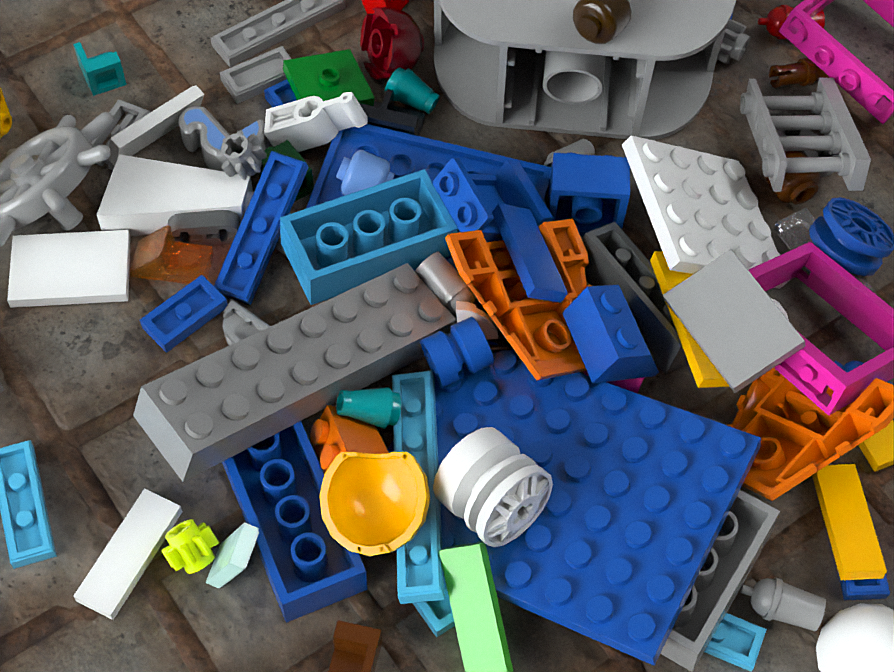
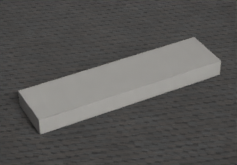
M284 0L211 37L212 47L227 65L232 67L346 9L345 0Z

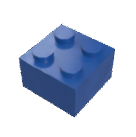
M572 152L553 153L547 193V208L554 217L552 221L573 219L580 236H584L587 232L616 222L622 229L630 198V165L627 158L613 155H581Z

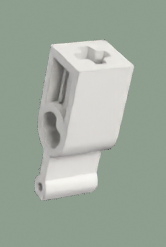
M345 92L340 97L324 102L320 97L310 96L266 109L264 134L273 146L288 140L297 152L329 143L336 137L338 131L354 126L357 128L363 127L368 122V116L352 92Z

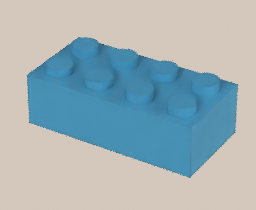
M425 169L280 217L281 245L310 305L333 298L406 263L412 269L418 268L425 259L437 251L444 258L452 256L445 237L458 231L455 222Z

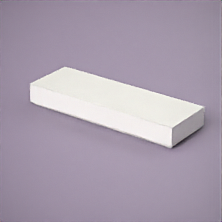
M196 85L192 86L112 136L109 143L111 155L108 158L109 161L115 166L119 154L132 156L179 126L178 120L182 111L188 107L201 106L204 93Z
M144 488L73 597L76 602L114 620L166 539L165 535L173 528L182 514L181 506Z

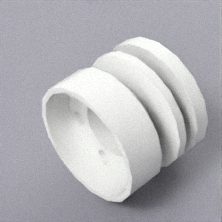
M486 427L468 434L452 448L442 461L435 475L433 491L435 497L455 516L464 519L466 526L476 532L485 544L491 547H498L516 539L532 525L550 498L553 482L551 475L547 471L536 465V462L527 455L520 454L519 447L493 427Z

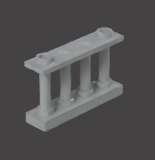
M819 78L817 90L812 92L811 96H762L757 80L749 79L747 92L741 94L740 111L741 114H745L763 161V175L769 178L774 192L782 191L785 173L837 172L839 176L843 177L848 191H863L871 158L834 78ZM769 110H811L815 115L770 116ZM776 130H819L825 136H778ZM784 151H828L834 157L787 158Z

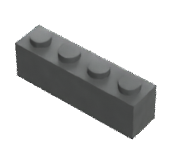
M616 222L585 233L582 241L589 260V264L585 267L586 280L592 286H620L653 360L665 375L688 365L687 357L649 260Z

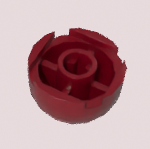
M390 7L373 8L374 14H367L365 16L361 29V51H367L370 63L363 62L365 69L375 79H389L397 68L404 70L409 68L412 70L417 64L425 44L419 26L411 15L402 10Z

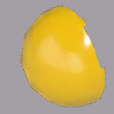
M341 452L334 458L323 477L319 495L322 520L332 538L348 551L367 556L394 552L410 542L426 521L430 503L427 476L416 458L408 452H390L388 454Z

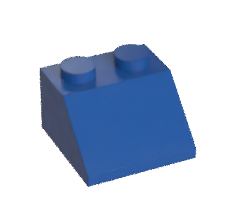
M619 285L588 286L562 312L592 383L653 377L659 373Z

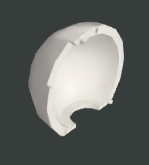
M860 603L836 613L822 627L816 644L820 672H894V610L883 604Z

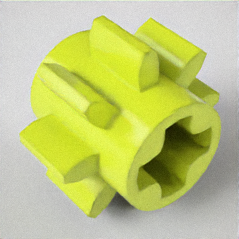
M189 519L167 532L165 538L169 546L161 551L171 568L173 567L175 571L184 567L187 574H192L202 570L214 560L215 555L211 548L219 544V541L209 525L206 526L203 522L197 526L193 519Z

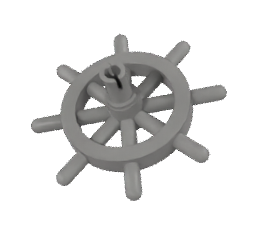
M101 113L81 130L75 127V117L65 115L57 127L36 135L16 149L8 150L6 157L0 162V247L5 244L12 231L32 223L47 212L56 219L63 230H71L81 222L83 214L76 209L67 196L83 180L92 165L107 160L110 157L111 150L108 146L98 145L94 147L90 142L113 124L114 118L111 113Z

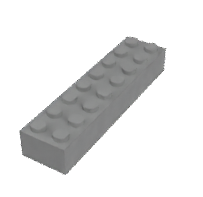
M406 263L141 386L133 416L182 482L321 411L326 405L336 403L340 390H361L424 357L420 340L438 331L449 334L451 325L455 324L456 318L441 303L412 267Z

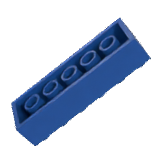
M301 421L222 462L246 523L259 528L255 546L286 623L367 590L366 569L359 553L348 551L333 539L322 520L319 495L324 473Z

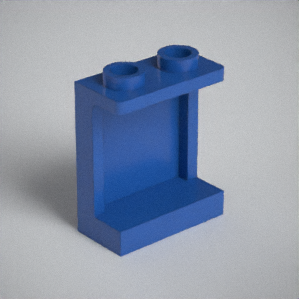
M451 158L432 182L460 232L482 230L486 242L503 240L492 214L498 203L530 209L538 227L543 222H550L554 219L518 160H507L495 175L468 174L459 158Z

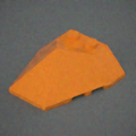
M573 219L543 222L539 226L568 292L561 303L527 297L504 240L486 242L482 230L448 234L445 240L459 275L536 381L586 371L562 314L586 287L592 286L587 285L585 267L589 264L588 253Z
M772 368L752 382L746 395L740 396L736 404L739 410L732 424H726L727 426L761 437V447L742 486L773 501L878 433L894 419V385L875 378L854 402L828 416L775 368ZM828 387L826 393L832 397L834 391Z

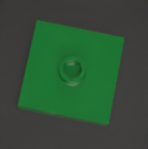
M350 49L283 60V71L297 100L317 96L324 102L340 97L345 92H352L359 103L374 106L375 97Z

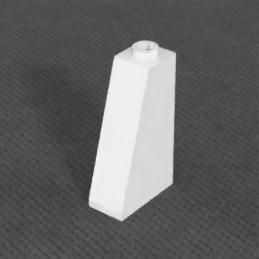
M119 154L98 209L97 218L102 231L129 230L130 236L168 233L169 218L175 214L186 212L229 210L235 212L240 217L241 224L254 193L251 176L247 175L246 180H243L236 173L229 177L224 171Z

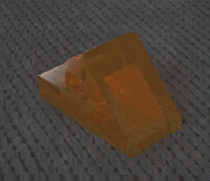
M167 225L138 241L129 274L130 277L184 284L191 283L201 275L208 279L214 256L213 248L206 245L175 242L171 226Z

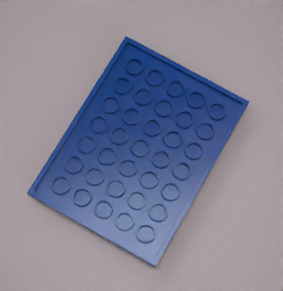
M487 340L489 345H497V343ZM514 349L492 353L494 358L493 365L476 373L465 370L463 379L444 388H441L435 379L439 467L452 448L468 434L480 428L493 427L519 447L520 454H525L533 459L536 465L547 471L552 478L553 486L550 498L532 525L519 537L506 545L491 547L486 544L497 597L655 666L759 452L761 437L607 382L592 383L589 376L579 372L536 381ZM394 439L387 449L389 453L394 452ZM440 502L442 548L482 541L476 532L466 526L464 519L455 516Z

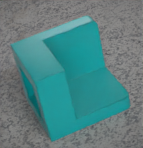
M81 43L73 44L79 66L93 96L127 85L121 60L116 51L87 58Z

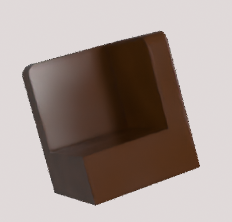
M338 620L333 635L334 652L328 672H375L382 646L381 630Z

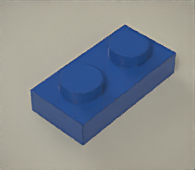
M201 275L141 318L140 323L148 335L167 353L224 311L228 305L227 299Z

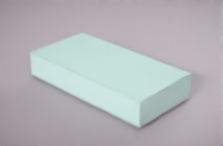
M244 522L220 544L206 580L207 584L221 588L246 569L259 534V528Z

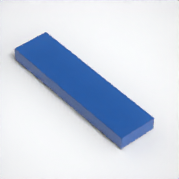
M271 151L214 287L222 295L249 305L252 304L280 237V217L289 215L309 168L306 162Z

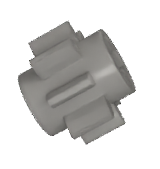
M729 20L717 60L729 64L731 58L737 61L742 58L751 39L750 36L743 34L747 26L734 20Z
M237 131L236 134H232L222 140L221 151L216 153V156L223 164L221 168L229 177H232L237 172L243 180H246L247 175L253 176L257 172H261L262 159L267 158V154L262 149V143L254 133L246 138L241 131Z

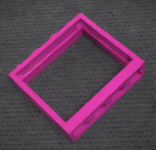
M834 0L802 1L793 8L779 32L830 78H834L841 88L882 124L887 122L894 115V91L812 19V17ZM863 0L894 27V0Z
M808 242L748 270L764 291L797 277L885 350L880 355L846 373L800 334L806 346L774 368L828 416L854 402L875 378L885 382L894 378V309L812 242ZM803 266L811 271L810 275L802 270ZM828 387L834 391L832 397L826 393Z

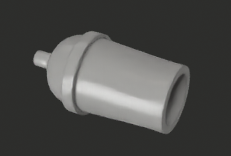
M439 251L430 255L416 269L415 272L450 313L456 315V301L474 304L475 295L458 271Z
M777 577L762 579L754 585V588L742 585L740 592L751 596L752 608L762 616V619L768 621L776 620L817 631L824 616L825 598L784 583L782 579Z

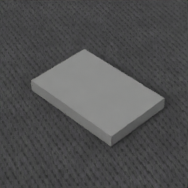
M732 249L663 294L666 303L734 393L806 346L804 339Z

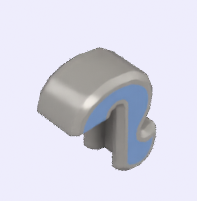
M192 106L182 111L178 120L183 145L190 152H195L198 147H202L204 162L208 168L224 171L221 168L223 164L217 158L216 153L221 151L222 140L230 135L205 107ZM258 120L240 130L246 138L254 133L262 143L261 147L264 151L269 148L268 138L264 134L265 124L263 120Z

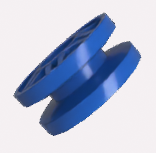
M832 198L823 209V216H819L809 228V235L814 245L846 271L861 276L874 275L883 264L882 258L888 257L894 250V233L891 228L870 209L846 198Z

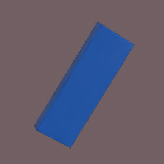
M498 203L492 214L527 297L561 303L568 292L531 210Z

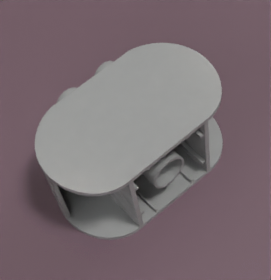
M434 0V67L436 77L443 94L450 104L467 118L477 123L494 127L628 139L632 135L649 140L664 138L682 130L692 122L703 108L710 92L713 71L725 30L736 0H628L632 12L631 20L626 28L610 42L595 44L583 38L575 28L573 9L579 0Z

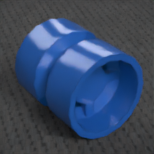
M472 316L451 325L449 334L438 331L420 340L426 361L441 388L463 379L465 370L476 373L494 364L493 354L481 327Z

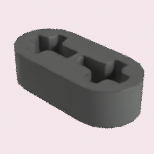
M229 210L178 213L171 216L168 220V240L174 246L183 248L232 244L240 226V217L235 212Z

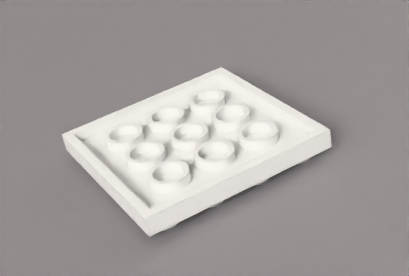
M632 135L622 144L669 270L694 274L730 249H732L748 270L780 256L772 240L771 230L764 221L758 207L757 197L751 191L747 182L745 169L739 161ZM788 280V281H786V282H784V283H782V284H780V285H778V286H776V287H774V288L780 289V288L783 287L786 283H788L790 280Z

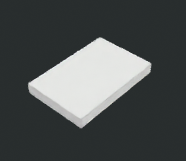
M129 230L13 236L7 297L10 308L128 301L131 242Z

